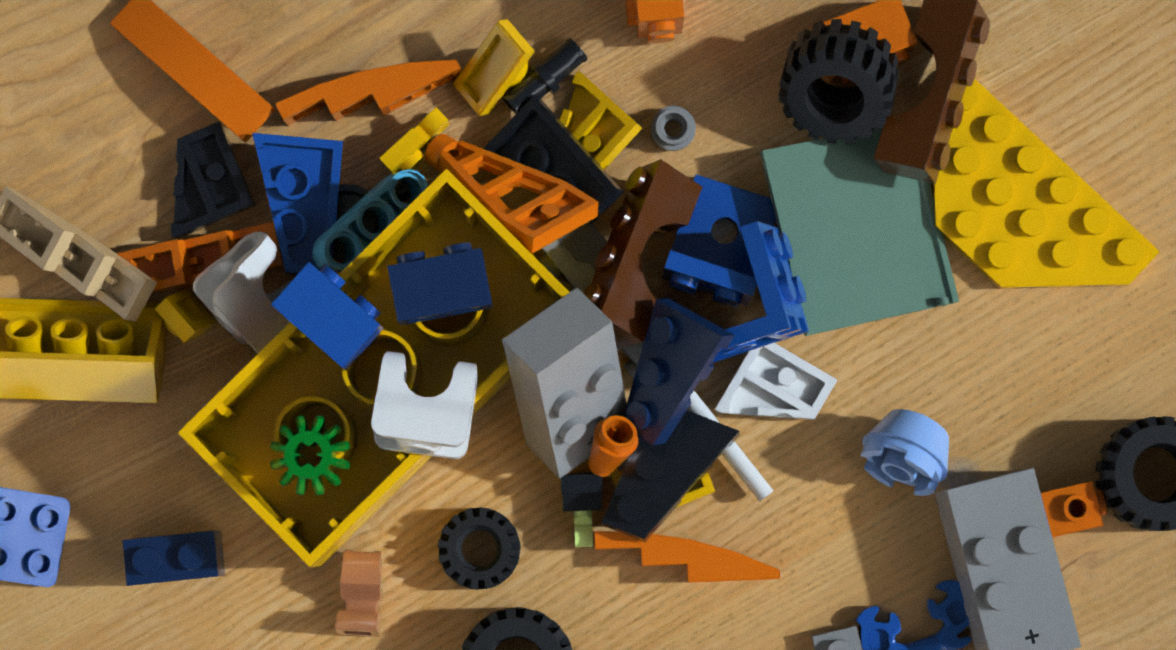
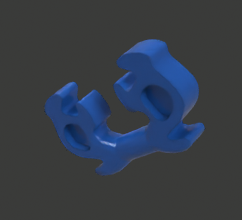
M945 580L935 585L936 589L946 593V597L939 604H936L932 599H927L926 607L931 618L940 619L943 622V627L936 634L911 643H897L895 641V636L901 631V623L895 613L890 612L888 614V621L882 623L875 621V616L879 611L878 606H870L862 610L855 619L860 626L859 638L862 650H959L966 647L972 641V638L969 636L957 637L970 624L968 615L966 616L959 582Z

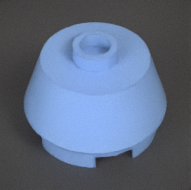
M905 409L892 410L862 440L864 448L860 457L867 459L864 469L873 478L892 488L896 480L903 484L914 486V495L927 496L933 494L938 483L947 477L949 435L941 425L921 413Z

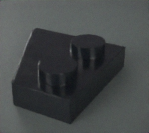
M218 121L177 139L176 161L178 169L174 180L173 196H175L174 223H171L173 238L179 239L256 206L222 123Z

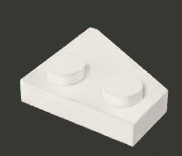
M773 343L747 353L716 406L715 411L721 414L814 420L836 384L837 379Z

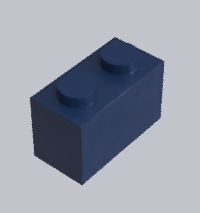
M468 242L446 246L443 248L444 255L426 258L424 251L397 256L398 264L389 265L387 268L398 323L402 326L493 308L482 249H472L471 243Z
M213 530L122 540L127 586L225 576L221 531Z

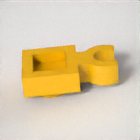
M436 107L414 129L412 127L379 158L391 174L402 170H414L425 159V155L422 152L427 148V144L450 125L449 120Z

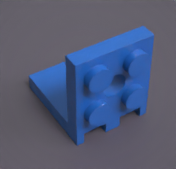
M696 174L694 182L702 186V190L689 224L677 230L662 278L670 281V287L682 292L695 294L697 289L712 295L714 294L712 300L732 308H738L739 304L748 306L753 298L757 283L740 227L755 221L774 226L776 218L771 198ZM722 219L733 222L737 228L736 239L729 244L718 243L711 233V228L715 222Z
M759 221L740 227L767 316L725 329L735 336L727 348L720 349L712 363L810 332L801 304L806 302L804 286L798 275L792 276L788 259L793 258L792 247L786 233H780L777 227Z

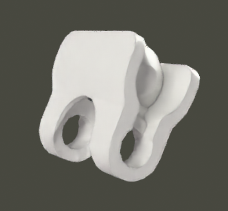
M253 232L246 235L223 257L200 273L193 283L194 293L214 314L219 323L238 342L249 344L257 353L290 323L287 318L271 305L290 282H287L273 293L265 294L263 291L262 280L264 273L275 260L277 253L276 244L264 232Z
M387 351L382 359L371 419L375 443L384 450L448 459H460L465 456L468 450L477 389L478 373L476 363L458 362L453 370L449 387L443 393L434 397H422L412 392L406 384L407 368L405 354Z

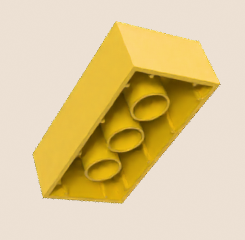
M448 169L442 172L339 274L346 281L340 289L353 301L359 295H362L381 312L376 321L384 328L347 370L337 364L290 322L178 432L309 567H321L432 457L384 450L375 443L371 419L384 354L387 351L405 354L407 368L406 384L412 392L422 397H434L443 393L449 387L453 370L458 362L476 363L478 380L473 409L474 415L511 379L502 339L570 293ZM468 242L471 243L472 249H482L493 308L402 326L398 323L387 268L389 265L398 264L397 256L424 251L425 257L431 258L444 255L443 248L446 246ZM298 416L306 418L309 431L312 430L313 421L316 416L324 417L325 426L322 435L330 427L338 425L342 431L332 443L336 444L341 441L350 443L351 448L349 450L336 453V458L344 459L351 463L350 468L341 469L334 466L331 471L339 476L341 483L338 486H334L326 477H323L325 493L322 495H316L311 480H309L308 488L304 495L296 494L298 476L289 485L282 486L279 480L289 470L288 467L274 470L270 466L271 461L284 458V452H277L270 448L271 442H280L286 445L289 441L279 431L282 425L290 427L295 434L299 433L296 425V417ZM304 445L301 448L299 454L304 455V457L299 458L302 466L307 463L317 466L320 463L322 457L317 456V453H322L319 445L314 448Z

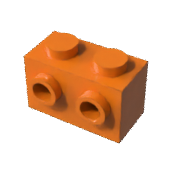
M625 0L628 27L636 26L638 38L647 37L648 43L652 44L673 41L675 39L674 34L682 33L684 23L683 0Z

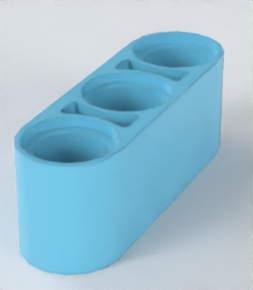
M408 169L383 178L315 241L312 256L317 267L321 268L325 263L334 272H342L428 187L425 177L418 171ZM399 180L404 181L410 188L411 196L407 203L401 202L395 194V186ZM366 209L375 213L378 218L379 225L375 233L369 232L363 225L362 217ZM334 239L343 243L346 249V257L342 263H337L330 256L329 247Z

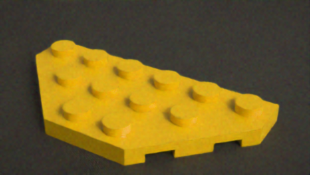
M974 79L971 86H966L961 101L964 107L962 120L958 128H953L948 142L950 145L949 162L944 171H939L936 184H933L935 226L942 232L943 237L999 289L1129 285L1160 251L976 79Z

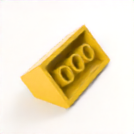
M0 298V399L158 403L164 376L166 338L164 319L155 310L160 303L147 302L135 322L123 319L101 301Z

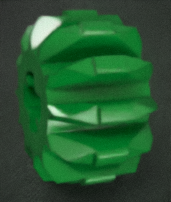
M298 416L296 417V425L299 433L295 434L290 427L282 425L279 431L289 441L286 445L280 442H271L270 448L277 452H284V458L271 461L270 466L274 470L288 467L289 470L279 480L282 486L289 485L298 476L296 494L304 495L307 491L309 480H311L316 495H322L325 493L323 477H326L334 486H338L341 483L339 476L331 471L334 466L341 469L350 468L351 463L349 461L336 458V453L346 452L351 448L350 443L347 441H341L336 444L332 443L342 431L338 425L330 427L322 435L325 426L324 417L316 416L313 421L312 430L309 431L306 418ZM304 445L312 448L317 445L320 446L322 453H317V456L322 457L317 466L309 463L304 466L301 465L299 458H303L304 455L299 454Z

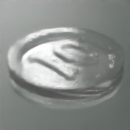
M951 458L948 460L947 477L938 483V488L940 491L982 481V472L979 466L969 458Z

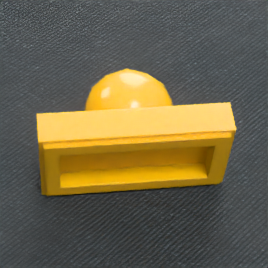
M508 19L499 20L453 85L479 116L488 115L506 90L516 86L526 77L528 60L535 51Z

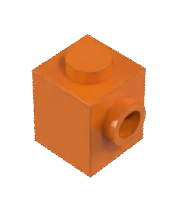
M1093 481L1040 492L1052 538L1104 526L1101 516L1107 515L1106 502L1100 488L1094 489Z

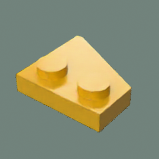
M578 70L572 81L575 89L568 110L563 109L560 121L605 170L639 133L642 127Z

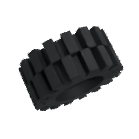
M482 507L466 509L454 515L441 531L442 534L440 540H438L439 561L448 577L461 586L475 590L495 587L509 578L518 565L521 549L518 532L508 518L495 510ZM477 530L490 533L497 543L496 557L490 564L482 567L469 564L462 554V543L465 537Z

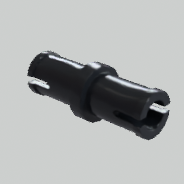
M571 38L566 39V42L541 64L536 61L530 66L531 72L508 93L502 96L504 102L515 114L533 96L542 99L549 92L554 94L560 89L558 84L580 64L588 60L582 49Z

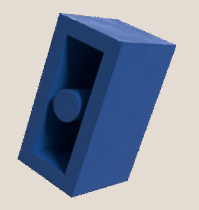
M308 262L271 305L337 364L347 370L384 329L376 321L381 312L362 295H359L355 301L347 296L340 289L346 281L324 263L318 270Z

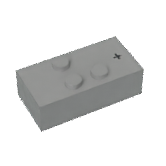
M578 288L572 290L502 339L526 445L559 479L590 457L596 425L601 420L610 416H624L627 405L612 321Z
M1034 468L935 492L956 578L960 584L964 599L963 604L966 616L968 615L969 627L975 650H1072L1080 648L1081 644Z

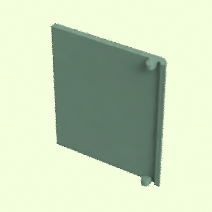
M883 127L880 130L874 128L873 135L866 139L857 136L855 143L846 144L844 139H837V143L832 144L827 143V138H821L762 150L760 152L779 232L786 233L792 247L793 258L788 259L792 276H799L806 293V302L801 304L810 332L804 333V337L959 302L943 234L935 226L934 198L930 183L885 173L873 159Z

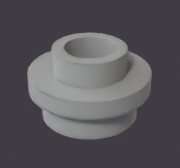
M665 107L659 110L652 120V138L662 149L668 151L682 150L692 142L695 136L696 125L694 118L682 107ZM672 121L679 123L682 132L676 137L668 136L664 130L667 123Z

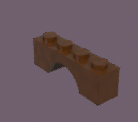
M978 0L923 1L914 34L924 49L934 55L936 76L929 93L918 105L906 112L886 117V122L873 158L885 173L936 184L939 171H944L950 158V145L948 142L953 128H958L962 120L964 107L961 101L966 86H971L975 79L977 69L975 56L979 44L983 45L989 34L990 21Z
M662 159L636 168L628 177L625 185L627 190L622 206L611 219V234L607 244L596 257L595 266L597 269L592 282L583 292L612 321L617 350L644 342L656 299L646 284L642 269L643 250L647 240L652 233L665 234L687 226L702 190V186Z

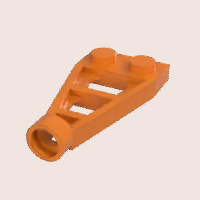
M443 133L436 136L426 149L425 161L429 166L440 173L448 169L532 254L598 217L599 202L568 182L465 141L459 142L448 134ZM485 170L498 175V177L481 185L473 179L472 175ZM518 187L540 195L515 210L510 209L500 199V197Z

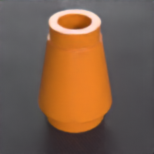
M617 415L603 419L596 425L588 460V466L595 475L601 477L611 475L636 450L638 436L635 425L629 419Z

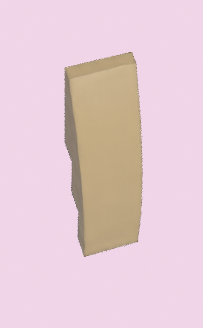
M5 186L0 196V237L41 269L55 272L82 294L96 297L123 319L136 322L157 282L90 235L18 191Z

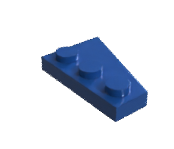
M252 133L286 274L298 275L308 262L319 270L320 268L317 267L313 260L312 249L318 237L336 222L343 141ZM335 239L331 242L329 247V252L332 259Z

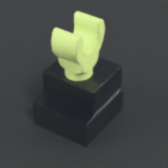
M593 472L567 473L561 477L563 511H574L575 547H593L592 510H602V477L595 475Z

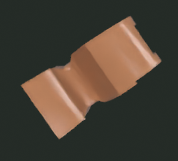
M345 549L340 577V597L344 601V609L342 611L338 610L334 628L338 635L379 637L381 623L379 603L382 601V590L380 589L382 551L356 552Z

